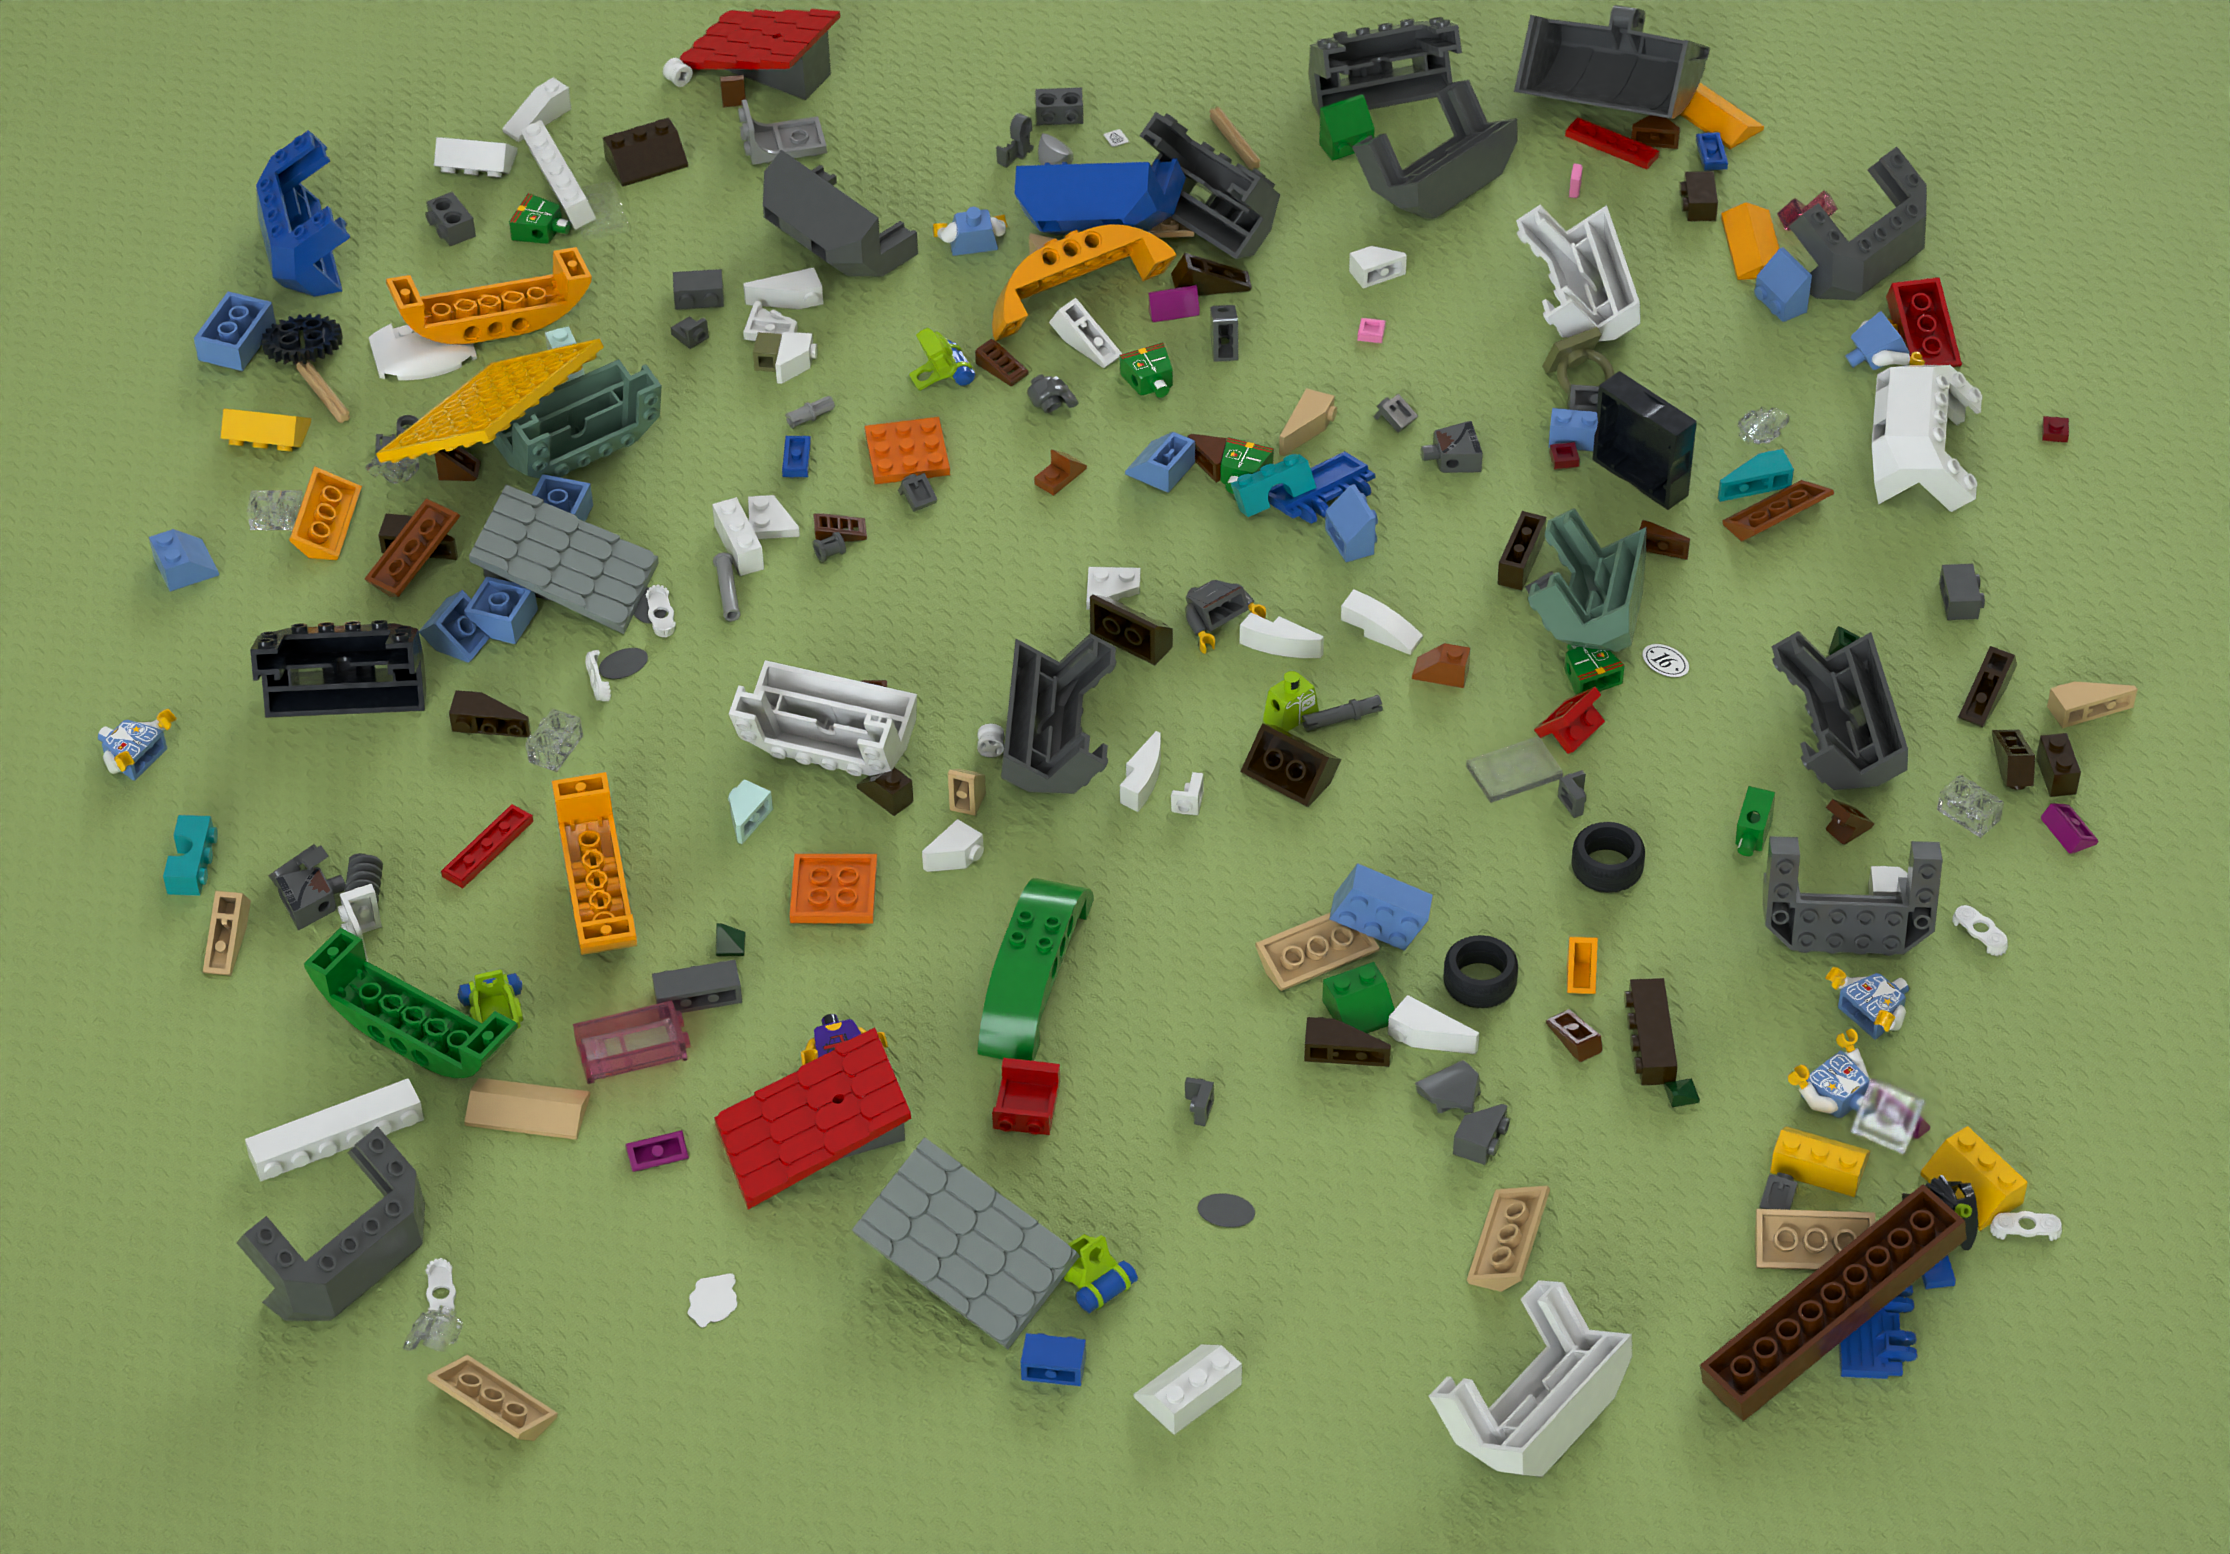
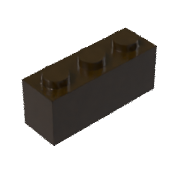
M1525 511L1521 512L1499 561L1498 585L1523 590L1545 540L1547 517Z

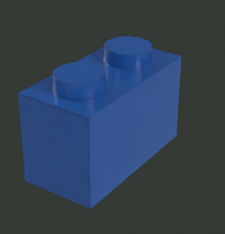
M1026 1333L1021 1358V1380L1081 1387L1086 1361V1340L1075 1337L1048 1336L1043 1333Z

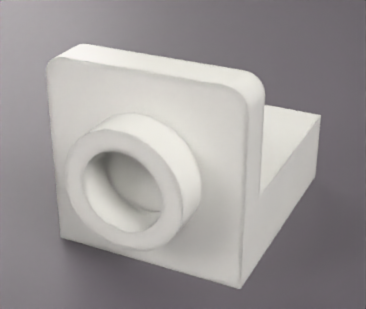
M1192 772L1190 783H1185L1184 791H1172V812L1190 815L1199 814L1204 793L1203 773Z

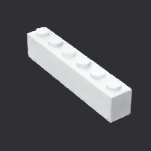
M542 120L520 130L530 152L574 229L576 230L595 220L596 217L587 198Z
M408 1078L246 1138L245 1142L249 1158L261 1182L354 1147L358 1141L377 1126L387 1135L423 1121L424 1117L421 1102Z

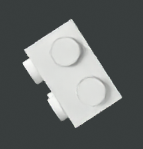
M372 884L341 893L342 905L337 907L342 922H345L341 924V928L362 939L366 961L368 959L362 933L382 927L376 894Z

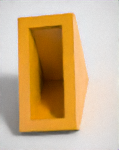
M1569 936L1567 993L1596 994L1597 937Z

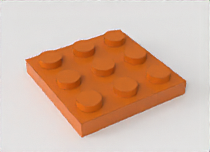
M939 417L865 426V436L875 485L900 482L911 474L918 476L925 473L927 478L950 475Z
M795 854L790 923L873 924L877 854Z

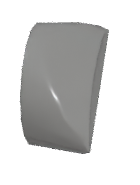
M1042 133L1038 145L1039 163L1041 165H1045L1047 162H1050L1051 165H1060L1062 162L1072 164V150L1058 139Z

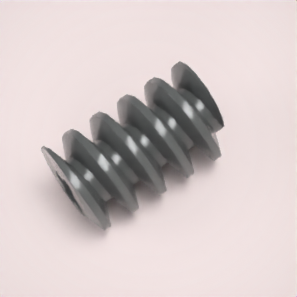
M362 853L350 856L345 892L372 884L378 904L383 870L382 861L376 856Z

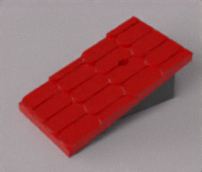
M755 9L753 12L730 10L722 14L718 22L710 26L706 30V34L698 38L693 43V47L685 51L679 59L691 67V69H724L807 100L831 75L828 30L841 18L840 11L811 9L810 11L788 9L782 12Z
M875 1027L834 1047L835 1050L801 1066L798 1071L755 1091L753 1096L722 1110L718 1116L714 1117L717 1131L748 1210L836 1160L905 1141L904 1122L911 1119V1112Z

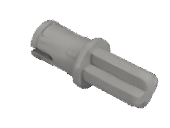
M827 396L811 404L806 402L803 407L786 413V420L791 428L809 420L815 421L817 416L833 410L835 407L834 401L830 396Z

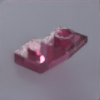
M1823 190L1808 205H1804L1794 198L1777 215L1784 228L1789 231L1791 230L1789 226L1818 203L1829 217L1838 208L1831 195Z

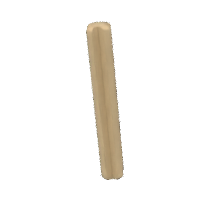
M1220 107L1211 109L1210 118L1250 170L1259 168V157Z
M307 360L306 364L299 361L296 364V369L339 423L348 421L350 419L349 411L309 360Z

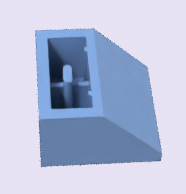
M1175 432L1155 439L1126 469L1125 475L1169 493L1195 463V441Z
M1353 484L1326 510L1325 530L1345 562L1374 554V546L1377 543L1375 525L1378 524L1377 514L1373 509L1369 508L1364 493H1360L1356 485Z

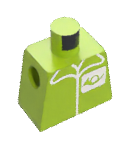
M1295 671L1286 672L1284 680L1271 687L1268 691L1263 722L1276 725L1288 732L1304 722L1302 715L1319 712L1314 686L1301 674Z

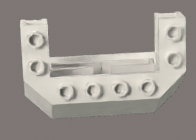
M1541 205L1516 220L1519 228L1517 234L1524 244L1528 243L1533 253L1537 257L1541 256L1548 263L1551 272L1548 275L1551 282L1555 285L1554 294L1561 305L1555 308L1547 299H1544L1542 301L1545 309L1543 316L1548 324L1556 326L1562 338H1568L1598 327L1602 334L1599 341L1615 340L1632 331L1640 324V302L1607 205L1568 231H1565Z
M1951 365L1890 367L1877 374L1872 432V457L1878 505L1917 483L1925 487L1950 512L1976 499L1977 481L1975 477L1970 473L1968 474L1956 459H1952L1945 452L1947 417L1958 425L1965 421V407L1969 406L1976 414L1980 413L1982 394L1978 388L1973 387L1965 379L1962 373L1957 372Z
M765 660L753 694L746 692L744 686H738L729 716L738 736L742 740L750 742L770 753L775 758L784 759L788 757L805 765L810 763L819 764L827 770H836L837 768L846 770L847 773L854 776H861V774L872 776L892 771L907 749L916 721L917 694Z
M1538 1280L1521 1298L1524 1307L1547 1346L1489 1409L1472 1379H1463L1456 1386L1452 1377H1446L1429 1395V1398L1458 1446L1496 1471L1543 1477L1615 1398L1632 1358V1334L1589 1330L1563 1282Z

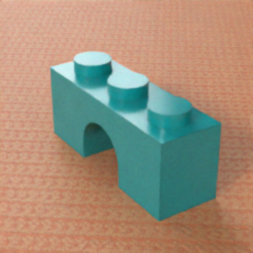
M1291 454L1283 459L1284 461L1265 465L1256 473L1244 474L1238 477L1237 481L1230 484L1239 511L1245 516L1250 517L1271 508L1268 501V493L1276 484L1283 483L1285 491L1292 497L1317 488L1308 460L1300 454Z
M178 815L173 836L177 853L184 855L168 856L163 874L167 895L200 896L202 886L207 884V865L212 863V844L217 843L218 830L217 827H213L211 816Z

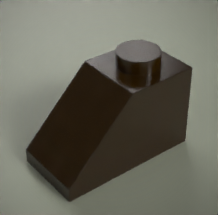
M895 767L892 771L868 776L857 784L858 790L893 816L914 802L912 780Z

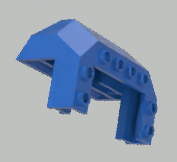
M308 130L271 156L256 184L258 219L273 279L283 287L316 297L343 291L332 250L348 240L350 234L346 232V221L341 217L334 221L331 208L327 206L322 210L319 199L301 184L302 181L330 162V158L326 155L327 146Z
M1155 159L1152 167L1149 162L1068 164L1067 162H1062L1060 165H1051L1050 162H1047L1045 165L1016 166L1015 196L1024 214L1040 232L1053 235H1067L1075 230L1082 232L1096 226L1110 224L1127 225L1148 232L1174 215L1186 178L1177 159H1172L1171 162H1160L1159 159Z

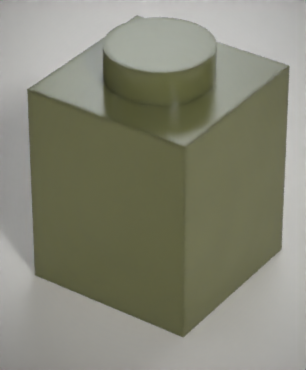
M757 333L753 349L754 371L776 372L775 365L782 334Z

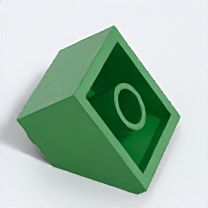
M1362 94L1320 108L1319 145L1332 161L1355 154L1352 146L1366 137L1372 135L1375 138V128L1365 97Z
M1374 962L1323 979L1322 1002L1333 1019H1337L1367 1034L1388 1026L1389 1016L1395 1008L1387 982Z

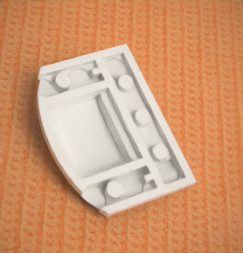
M389 324L369 337L379 378L385 379V373L397 375L398 380L431 378L461 368V362L470 356L473 361L477 359L473 343L445 344L422 337L412 330L409 325L392 328V324Z

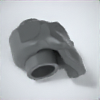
M1041 374L1030 381L1031 385L1027 390V395L1036 408H1042L1045 413L1055 411L1062 405V402H1065L1069 408L1079 404L1075 395L1068 388V385L1057 376L1044 377Z

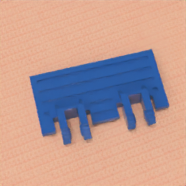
M1344 451L1311 468L1317 488L1292 497L1285 491L1283 483H1280L1270 489L1268 501L1269 504L1294 519L1299 516L1312 524L1317 521V514L1326 517V510L1329 507L1325 502L1340 496L1350 485L1355 484L1359 492L1364 493L1365 497L1370 495L1372 490L1367 482L1376 477L1375 473L1368 470L1367 464Z
M1913 1285L1906 1288L1839 1343L1841 1377L1888 1379V1376H1902V1362H1911L1917 1358V1350L1909 1347L1917 1342L1916 1334L1912 1331L1900 1330L1899 1313H1908L1914 1308V1300L1907 1298L1913 1293Z

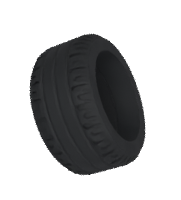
M1615 822L1591 824L1581 830L1575 838L1571 862L1573 872L1576 878L1590 889L1606 893L1626 890L1636 884L1643 873L1645 846L1638 833L1628 826ZM1599 850H1612L1621 853L1628 860L1619 864H1603L1595 861L1589 855Z
M1473 935L1460 939L1448 950L1444 961V984L1448 993L1459 1003L1473 1008L1497 1006L1508 1000L1516 988L1518 960L1512 948L1505 942H1502V940L1485 935ZM1482 963L1495 967L1501 974L1492 979L1478 980L1466 976L1460 970L1470 964Z

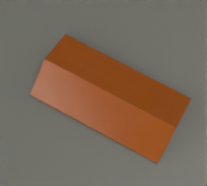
M1800 480L1722 520V522L1742 542L1834 495V490Z
M425 499L365 577V580L386 595L399 597L460 518V515L429 499Z

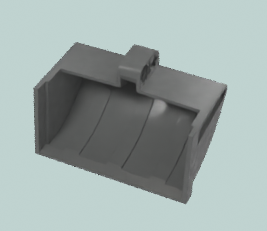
M1614 5L1610 15L1609 26L1554 20L1530 15L1514 92L1675 119L1676 116L1686 109L1699 86L1710 47L1689 40L1683 41L1644 33L1645 11L1638 8Z

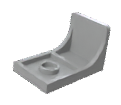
M742 100V108H738L740 122H743L740 127L742 141H744L746 156L750 155L752 165L772 162L781 150L793 158L827 153V146L818 116L770 124L760 123L751 118L747 100Z

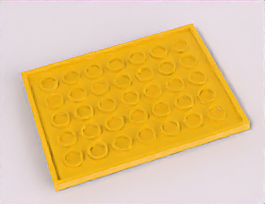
M599 338L493 362L378 451L376 455L380 463L390 460L392 463H396L405 457H409V459L417 458L423 453L433 455L442 449L448 452L461 445L467 448L480 441L482 444L489 443L496 438L495 434L508 429L511 426L510 422L523 417L526 414V409L538 405L541 397L553 393L555 386L568 381L570 374L580 371L583 368L582 364L597 357L596 353L604 348Z

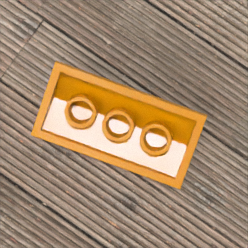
M1699 83L1692 100L1680 114L1706 133L1720 132L1723 145L1729 149L1734 148L1764 130L1762 124L1702 83Z
M1745 202L1721 213L1737 280L1756 279L1759 272L1779 250L1769 210Z
M314 466L289 541L308 558L337 560L362 486Z

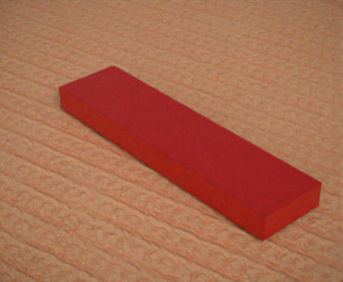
M1579 117L1565 130V136L1646 170L1659 157V150Z
M511 804L441 870L442 877L463 889L534 822L533 815Z

